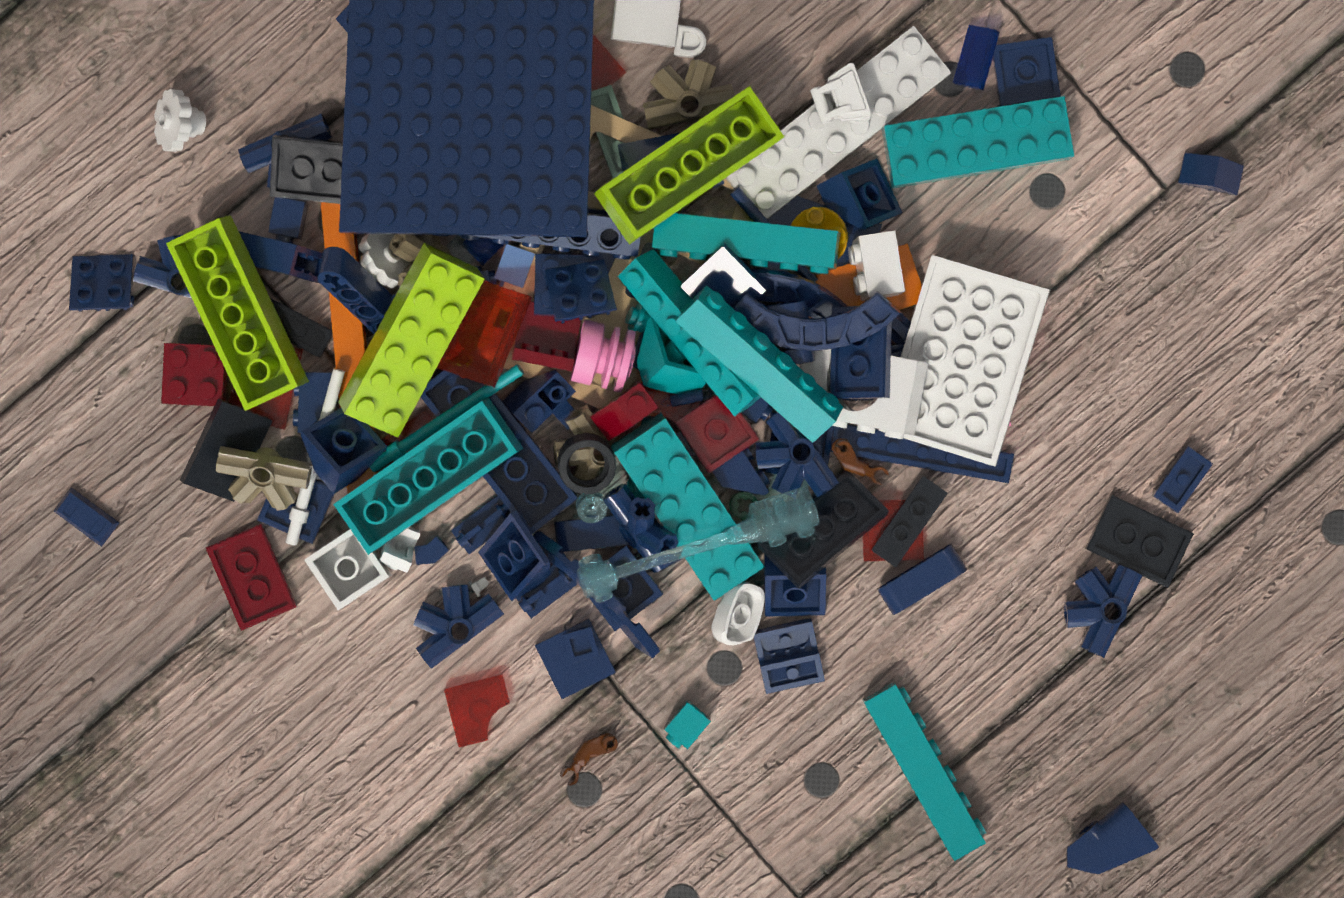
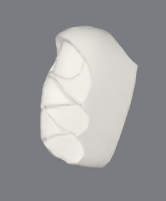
M743 581L724 594L720 604L717 606L711 627L713 636L718 641L727 645H737L753 639L763 611L765 600L763 589Z

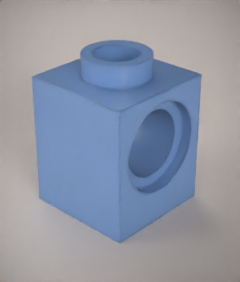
M506 244L494 277L501 281L499 287L502 288L504 282L523 288L535 254Z

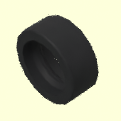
M591 433L574 435L566 440L559 450L557 463L560 478L566 487L574 492L586 495L598 493L608 487L613 480L616 471L614 452L609 443L599 435ZM584 447L597 449L601 452L605 461L601 474L590 480L578 479L569 470L571 455L576 450Z

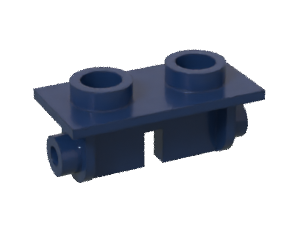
M496 496L452 529L451 532L456 537L455 539L462 548L464 547L470 555L489 540L511 512L499 496Z
M552 565L550 567V575L536 589L517 598V601L522 610L532 619L575 587L577 583L557 566Z

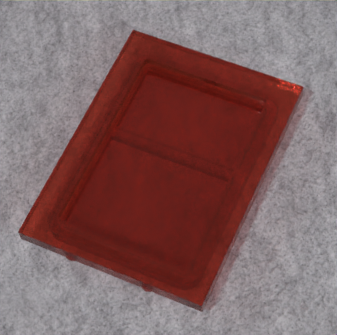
M483 281L436 368L495 388L532 297L517 292L514 289H507L489 283V281Z

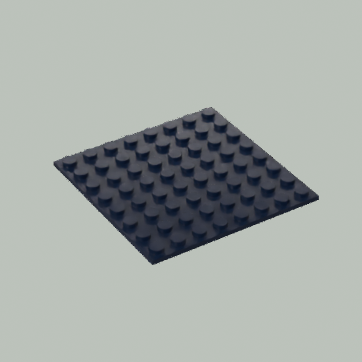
M349 0L339 232L587 237L594 0Z

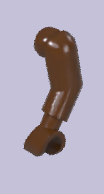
M845 438L837 439L833 443L832 451L845 471L862 477L868 476L873 483L883 485L875 480L874 473L876 470H882V472L889 476L885 468L879 465L871 467L868 462L858 459L850 442Z
M607 733L584 741L572 760L574 761L571 766L562 768L560 776L563 777L571 770L574 772V778L568 782V785L576 784L579 779L578 772L582 767L585 768L591 758L613 752L617 749V738L613 734Z

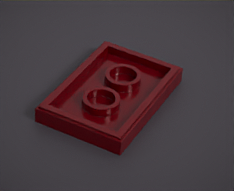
M263 524L206 547V551L241 631L298 607Z

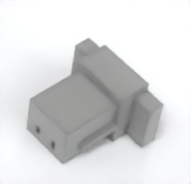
M485 577L480 578L474 583L468 582L471 587L470 590L477 597L481 596L479 592L489 585Z

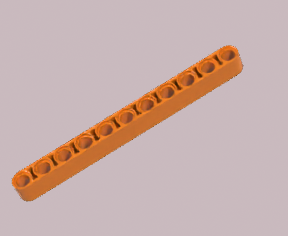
M321 202L325 249L328 247L342 248L359 262L357 233L339 232L340 204ZM329 292L336 369L345 371L338 396L340 399L367 349L365 325ZM369 467L357 481L347 486V494L379 473V471L374 473Z

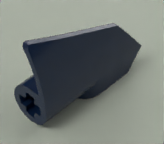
M1122 802L1100 821H1093L1077 834V839L1067 847V867L1093 874H1101L1155 851L1159 846L1126 804Z

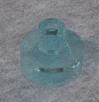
M599 492L588 495L581 494L575 504L579 518L586 523H596L602 520L607 513V505L603 501L604 496Z

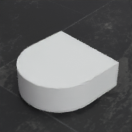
M678 25L674 56L695 58L701 55L706 47L704 33L696 27Z

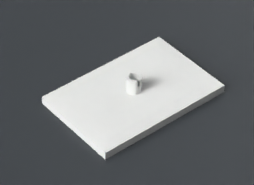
M931 256L900 357L928 363L915 434H904L903 438L985 464L997 465L1050 293L1049 289L938 256Z

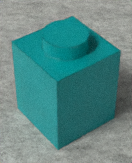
M687 700L664 727V730L668 733L665 738L678 749L682 745L689 749L709 725L711 719Z

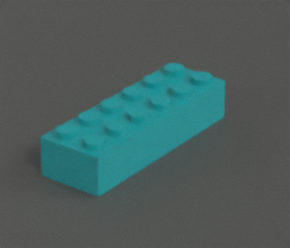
M1065 96L884 125L882 128L891 189L1065 161L1074 157Z
M487 398L333 505L369 555L522 450L523 447L491 400Z
M661 412L611 445L613 452L644 498H649L656 505L654 513L664 528L676 534L679 541L677 547L714 601L764 568V565Z

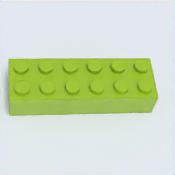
M749 86L599 188L594 195L630 245L783 139L784 135Z
M231 215L213 220L166 243L245 411L309 382Z
M426 243L422 245L338 401L344 414L397 438L399 437L485 279L477 267Z

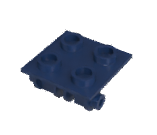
M133 254L72 256L69 311L128 310L130 307H134V296L131 295Z
M605 259L545 270L555 322L561 321V324H563L565 321L578 317L579 320H583L584 316H588V319H590L592 315H610L611 311L617 310Z

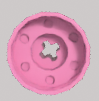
M584 319L570 381L591 385L595 374L598 373L601 374V388L607 389L610 377H615L613 391L621 393L624 384L630 377L634 363L636 331L627 330L624 341L620 342L621 328L615 327L610 339L604 338V324Z

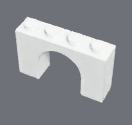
M831 349L815 350V361L803 363L800 365V368L805 373L812 375L816 383L830 393ZM891 356L890 398H878L870 407L860 411L851 409L842 399H838L839 403L844 407L837 421L832 426L847 428V424L852 423L857 424V431L875 434V429L877 428L886 430L885 436L903 439L904 434L914 435L928 363Z

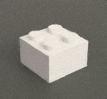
M895 230L858 236L852 241V247H848L850 264L856 265L857 277H853L855 294L861 296V301H867L877 291L885 298L898 296L905 292Z
M351 529L305 559V562L337 610L344 608L392 576L387 566L379 561L380 556L377 551L368 555Z

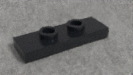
M922 476L871 548V551L894 567H897L948 493Z

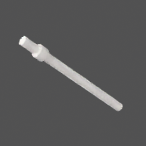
M333 368L319 420L334 412L345 371ZM313 466L308 489L300 488L296 505L291 508L289 515L291 523L285 541L290 545H297L302 525L308 519L310 511L307 510L317 475Z

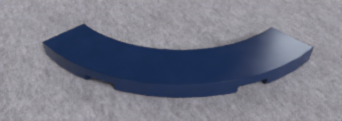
M751 269L767 286V289L756 299L757 301L785 303L806 300L808 315L811 318L832 316V307H848L839 297L826 288L801 276L769 269Z
M879 291L861 305L847 312L825 318L789 316L763 305L749 293L733 308L736 312L743 314L755 329L764 333L771 343L777 344L780 347L811 351L834 349L862 340L878 332L900 314V311Z
M537 531L533 535L549 561L582 587L616 622L637 649L651 658H654L660 652V648L639 622L635 624L629 619L625 611L626 607L590 570L577 559L570 561L564 554L563 547L541 531Z

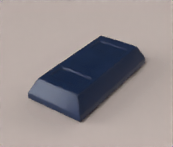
M72 487L54 509L56 514L101 547L120 523Z

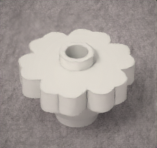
M169 89L164 91L162 99H159L154 114L155 121L157 122L154 133L157 144L162 145L163 151L177 152L183 149L184 142H187L189 137L194 138L196 135L203 134L206 127V117L203 111H199L196 107H191L189 97L184 96L182 90Z
M366 234L359 244V248L363 253L360 264L380 284L394 288L399 282L398 275L410 263L395 255L389 249L390 240L394 237V234Z

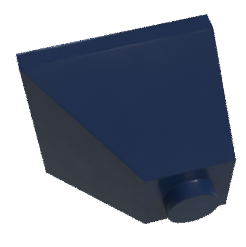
M877 158L843 171L817 185L826 208L836 212L842 220L862 230L903 213Z
M342 408L301 431V437L315 473L333 494L357 481L387 449V445L368 424L344 414Z

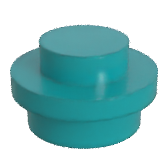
M638 303L635 307L632 306L628 310L625 323L628 324V330L642 333L645 330L647 320L651 316Z

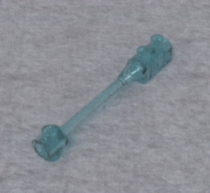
M804 486L750 503L748 519L730 527L724 533L616 567L608 560L603 561L600 554L584 557L578 563V579L586 598L594 596L596 602H604L612 598V590L617 589L619 578L727 544L763 543L767 541L770 547H777L787 541L785 535L797 532L799 538H806L816 531L814 526L819 525L818 512L808 487Z

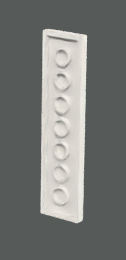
M914 26L857 70L871 110V119L869 121L843 123L839 119H833L831 122L822 124L815 104L781 130L784 135L783 139L726 178L734 190L740 187L767 219L880 131L884 125L890 123L951 74L950 70ZM831 93L826 94L825 98L831 112L836 109Z

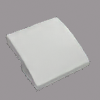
M615 0L611 40L635 44L645 43L669 48L675 47L681 0Z

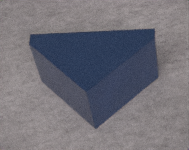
M1184 153L1178 183L1237 196L1244 166L1220 156Z

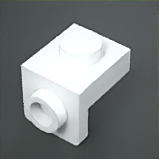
M409 527L384 544L380 549L379 561L390 569H399L407 573L412 564L413 548L420 537V531Z

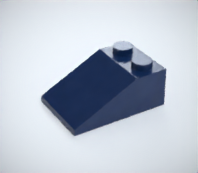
M516 511L509 514L478 552L511 601L536 589L550 575L549 559Z

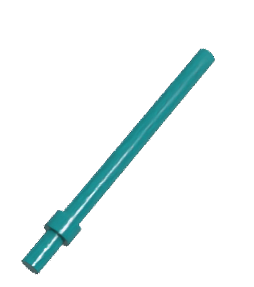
M516 364L400 442L394 441L387 446L386 451L370 466V469L375 473L390 462L396 461L405 455L408 450L448 425L470 408L524 375L522 368Z

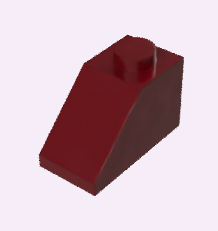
M638 380L590 417L606 439L610 441L658 408V405L640 380Z

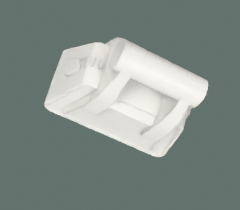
M848 63L837 72L835 71L826 79V85L810 90L822 124L831 122L833 119H839L843 123H858L871 119V110L853 63ZM830 93L836 109L831 112L825 95Z

